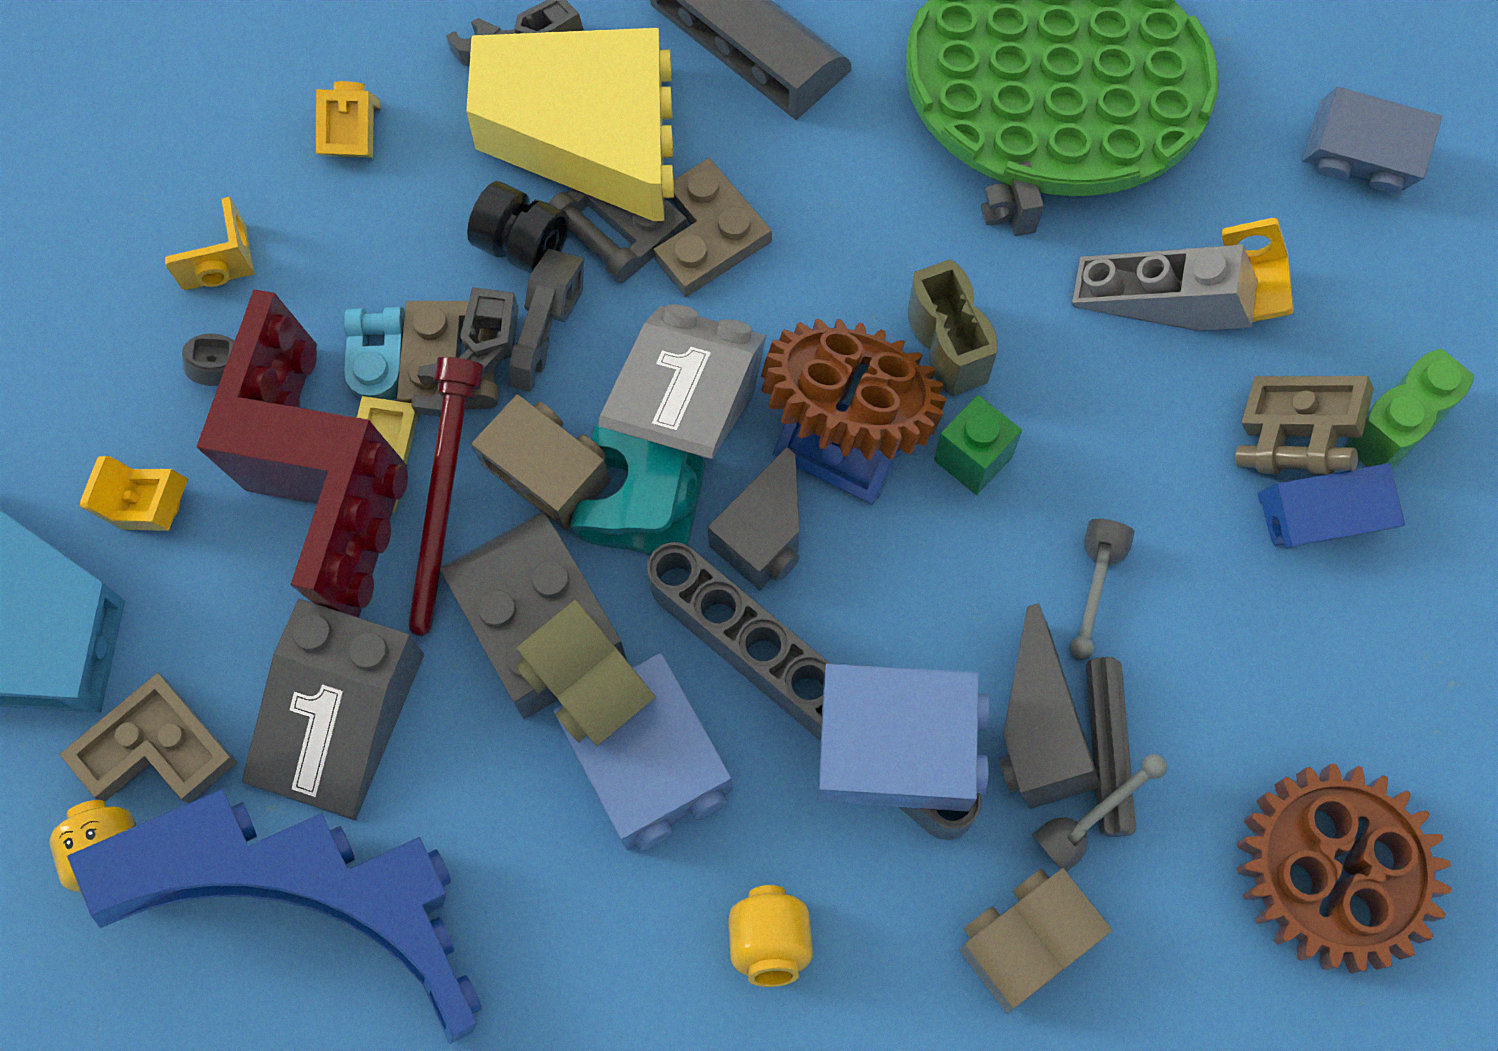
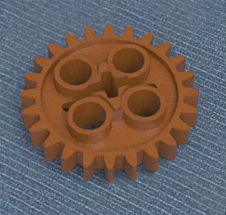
M815 319L813 329H810L801 322L797 323L794 333L784 329L781 332L779 341H772L761 373V377L765 379L762 392L771 395L768 406L770 409L784 410L781 418L783 424L798 422L801 425L798 436L801 438L812 434L820 436L819 448L825 449L834 442L840 444L843 456L848 457L852 448H857L861 450L867 460H872L875 450L878 449L889 460H892L898 448L911 455L916 444L926 446L930 435L935 434L941 420L946 397L940 395L944 386L943 382L932 379L936 369L931 366H919L923 356L920 352L906 354L902 351L905 341L898 340L893 343L885 341L886 333L884 330H879L874 335L867 334L863 323H858L855 330L847 329L841 319L836 320L834 328H829L822 320ZM861 364L869 365L866 373L860 379L848 409L845 412L838 411L841 401L848 394Z
M1335 763L1323 768L1320 778L1311 767H1307L1296 774L1297 784L1289 777H1285L1274 784L1278 796L1267 792L1259 797L1256 802L1266 815L1252 813L1244 820L1247 827L1255 832L1257 836L1245 837L1237 843L1238 848L1253 855V860L1239 866L1237 873L1255 877L1257 886L1246 891L1243 897L1245 900L1262 899L1266 905L1255 919L1258 924L1267 923L1275 919L1281 925L1274 938V942L1277 945L1296 938L1299 940L1297 947L1298 960L1310 959L1319 950L1323 970L1329 971L1338 968L1344 958L1349 973L1366 971L1367 959L1376 970L1392 966L1391 954L1399 960L1415 955L1410 940L1422 943L1434 937L1423 921L1434 922L1443 919L1446 913L1431 900L1435 897L1450 894L1452 890L1445 883L1434 879V873L1450 867L1451 863L1443 858L1432 857L1430 848L1443 840L1442 834H1423L1420 826L1428 819L1430 814L1426 810L1410 815L1405 810L1411 795L1408 790L1391 798L1386 795L1388 777L1382 775L1369 785H1365L1363 768L1357 766L1348 771L1344 779H1342L1340 770ZM1316 810L1326 813L1335 823L1336 834L1334 839L1326 837L1317 828L1314 819ZM1358 818H1361L1365 821L1366 827L1361 838L1356 840L1355 836L1359 825ZM1375 841L1382 842L1392 852L1394 859L1392 870L1380 864L1375 857ZM1350 850L1343 865L1334 859ZM1292 864L1301 866L1309 873L1312 879V890L1309 895L1300 892L1292 883L1290 877ZM1342 867L1347 873L1351 874L1350 877L1336 883L1341 875ZM1330 893L1331 897L1327 907L1328 916L1323 917L1319 913V908L1323 898L1327 897ZM1353 895L1365 901L1370 909L1371 919L1368 926L1359 923L1351 913L1350 901Z

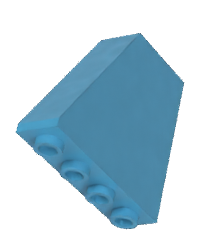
M1 510L0 707L101 713L125 600L99 579Z

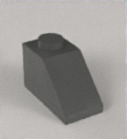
M786 447L708 526L709 547L759 591L772 578L776 582L785 578L800 558V555L797 554L800 530L795 453Z

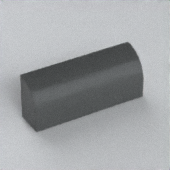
M650 0L653 8L795 120L801 117L851 71V63L848 58L772 0Z

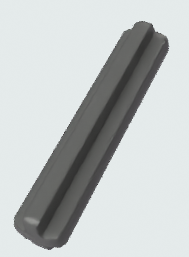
M1114 657L1094 658L1086 664L1093 762L1101 784V788L1096 789L1097 805L1131 778L1122 664ZM1133 793L1098 821L1101 834L1109 837L1134 834L1136 824Z

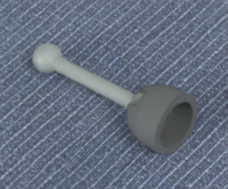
M1092 519L1088 522L1084 548L1087 555L1096 562V568L1079 636L1074 638L1070 644V651L1077 659H1087L1093 654L1094 644L1090 638L1107 569L1109 566H1114L1123 561L1132 546L1135 531L1131 527L1117 521Z
M1157 754L1146 756L1142 761L1141 770L1079 821L1067 817L1055 818L1046 822L1032 835L1060 869L1064 868L1068 872L1079 863L1086 853L1088 846L1086 831L1150 778L1159 779L1163 777L1167 771L1165 759Z

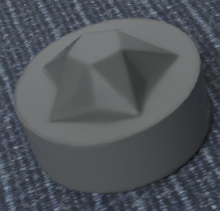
M211 333L202 334L190 339L182 349L183 369L186 376L198 384L207 386L219 385L235 341L224 335Z

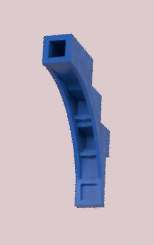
M221 789L67 856L89 913L100 928L148 909L188 900L214 897H250L289 903L317 911L349 925L374 940L399 960L423 985L449 1044L472 1033L477 1025L473 1014L482 1009L475 989L466 974L456 979L446 957L454 952V946L440 917L430 921L427 916L428 913L443 907L446 897L444 887L451 884L450 875L438 850L435 849L427 853L420 837L349 870L346 864L354 861L355 858L348 839L341 826L332 830L329 829L323 813L248 846L246 842L256 838L257 834L245 805L242 802L231 807L224 789Z

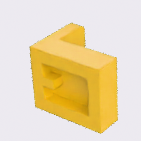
M336 81L333 82V90L316 89V154L329 157L373 158L374 110H380V99L371 92L365 91V84Z

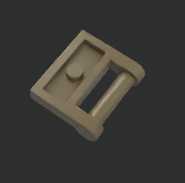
M406 301L397 401L412 403L414 395L430 397L437 392L438 385L421 384L417 376L419 366L437 363L438 357L459 358L461 356L462 339L460 335L469 301ZM480 328L479 342L497 338V330ZM495 367L481 380L480 389L474 390L473 399L466 400L465 409H490L498 405L499 387L494 383Z

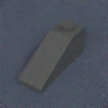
M1039 603L1027 607L1003 733L1009 755L999 758L1010 793L1020 791L1030 808L1101 788L1048 623Z

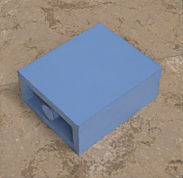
M662 653L633 667L656 698L598 746L588 736L578 743L557 718L626 850L638 844L641 850L659 844L673 833L670 825L690 814H693L695 820H698L716 812L728 802L725 795L733 791L732 778ZM562 705L557 709L553 710L554 714L557 713L564 706Z
M826 664L823 686L818 802L969 811L977 799V793L986 794L988 785L987 755H977L978 731H987L989 721L988 693H978L979 673Z

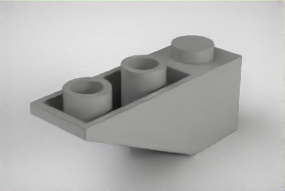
M1244 245L1080 257L1072 304L1076 308L1196 331L1252 328L1258 280Z

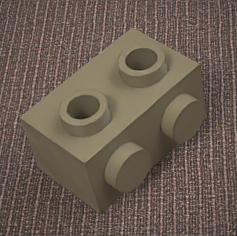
M516 394L471 445L483 467L567 531L576 505L583 500H594L610 482L604 462L606 454L586 435L580 434L576 439L562 428L563 422L560 417L547 405L538 401L533 406Z

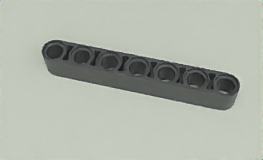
M671 542L655 549L648 559L647 572L653 597L658 604L821 741L823 695L817 699L805 700L797 696L792 687L803 678H814L824 686L825 666L831 663L692 548L683 543ZM673 568L684 569L690 574L687 581L677 586L667 585L660 579L666 571ZM716 604L727 605L735 612L732 618L723 623H712L703 614L709 607ZM762 640L775 644L779 649L778 655L768 661H757L747 651L752 644ZM977 793V799L971 809L965 811V817L956 821L946 820L938 814L936 809L899 808L928 833L939 839L951 840L961 837L969 830L980 812L981 797L980 793Z

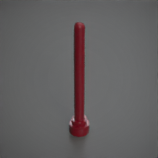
M438 357L434 382L439 384L438 394L443 396L408 622L409 630L416 636H424L432 628L466 400L473 399L474 390L480 389L483 365L461 358Z

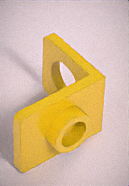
M231 197L222 198L229 242L165 257L166 267L181 289L189 290L202 286L216 287L232 279L254 275L246 224Z
M1269 218L1222 229L1224 246L1238 245L1241 240L1256 235L1270 239V243L1261 249L1246 250L1258 280L1252 322L1291 315L1294 307L1289 255L1278 219Z

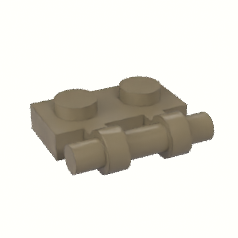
M1254 376L1241 424L1248 435L1260 437L1258 445H1239L1235 454L1237 466L1257 468L1260 474H1280L1282 469H1305L1313 476L1332 474L1334 470L1355 471L1358 464L1357 449L1336 447L1338 437H1362L1374 390L1369 377ZM1287 436L1311 437L1309 447L1284 445Z

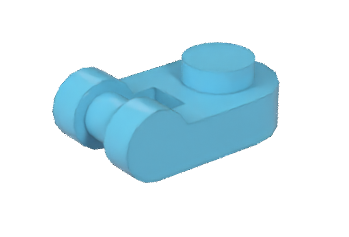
M385 307L383 313H366L364 308H352L345 311L346 350L344 373L349 388L360 401L362 396L392 400L397 396L405 316L403 307ZM368 335H385L384 345L368 346Z

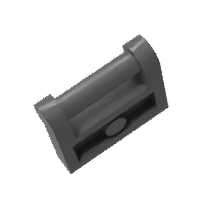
M575 189L558 193L548 203L567 213L569 217L568 230L607 264L606 271L619 283L627 281L655 257L654 248L687 228V217L665 198L664 221L649 220ZM589 206L632 246L621 249L581 212Z

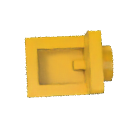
M99 456L80 500V506L82 509L122 530L169 531L173 519L179 511L180 500L188 478L173 469H132L111 456Z

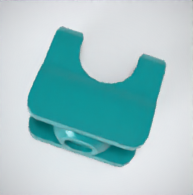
M596 424L591 440L606 454L604 462L610 467L627 470L628 476L624 486L616 494L606 499L583 500L579 502L573 511L569 526L572 532L583 541L593 545L629 549L651 555L661 545L671 542L683 543L688 546L705 471L703 458L700 455L599 427Z

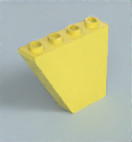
M659 28L473 35L471 38L466 111L475 149L649 220L664 221V198H674L673 165H664L663 158H673L672 125H663V119H673L671 86L662 87V82L672 81L670 49L660 50Z

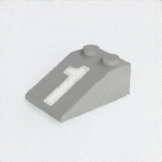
M671 304L665 307L660 306L644 323L600 414L598 426L712 459L754 395L766 335L753 332L750 325L738 320L724 319L717 322L699 317L696 310L684 305Z

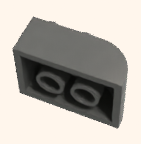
M544 512L537 514L440 567L445 580L523 719L542 710L558 699L548 687L538 694L515 666L523 659V656L516 647L575 599H577L627 660L619 636Z

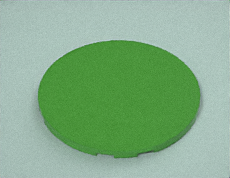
M928 0L922 8H919L911 25L905 58L906 82L913 105L927 129L949 152L971 168L1007 185L1012 186L1013 179L1037 185L1040 193L1061 196H1093L1114 193L1149 182L1170 170L1193 149L1201 138L1213 112L1219 84L1217 60L1206 31L1197 17H1189L1175 0ZM1030 161L1032 168L1017 163Z

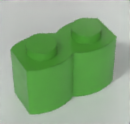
M1437 349L1425 354L1410 368L1394 388L1388 390L1375 402L1368 411L1362 437H1348L1345 447L1356 448L1358 460L1367 467L1390 463L1391 468H1394L1463 399L1471 388L1474 374L1443 349Z

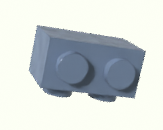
M1336 87L1319 101L1302 162L1318 166L1317 171L1325 176L1348 178L1352 175L1370 180L1369 186L1373 189L1389 193L1401 192L1425 178L1442 115Z

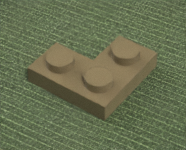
M707 158L674 179V198L670 199L692 225L654 248L655 261L682 294L687 297L771 243L772 230L710 158Z
M158 672L59 754L93 797L105 802L151 763L179 798L189 804L238 763L168 680Z

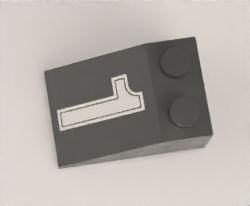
M298 599L273 654L242 782L356 821L424 657V653L412 636L399 630Z

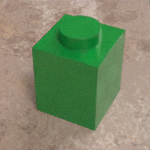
M977 395L940 433L934 461L975 495H978L1013 457L1022 429L981 396Z

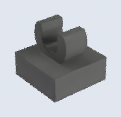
M1030 161L1017 163L1032 168ZM1013 179L1012 186L1004 183L994 184L985 188L988 202L981 204V210L986 225H998L1010 220L1014 236L1036 232L1044 207L1037 185Z

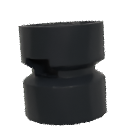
M494 181L484 189L473 207L469 217L467 237L472 246L495 257H503L507 254L510 264L532 273L548 249L562 251L569 229V217L565 211L544 201L535 199L530 203L526 193L503 182Z

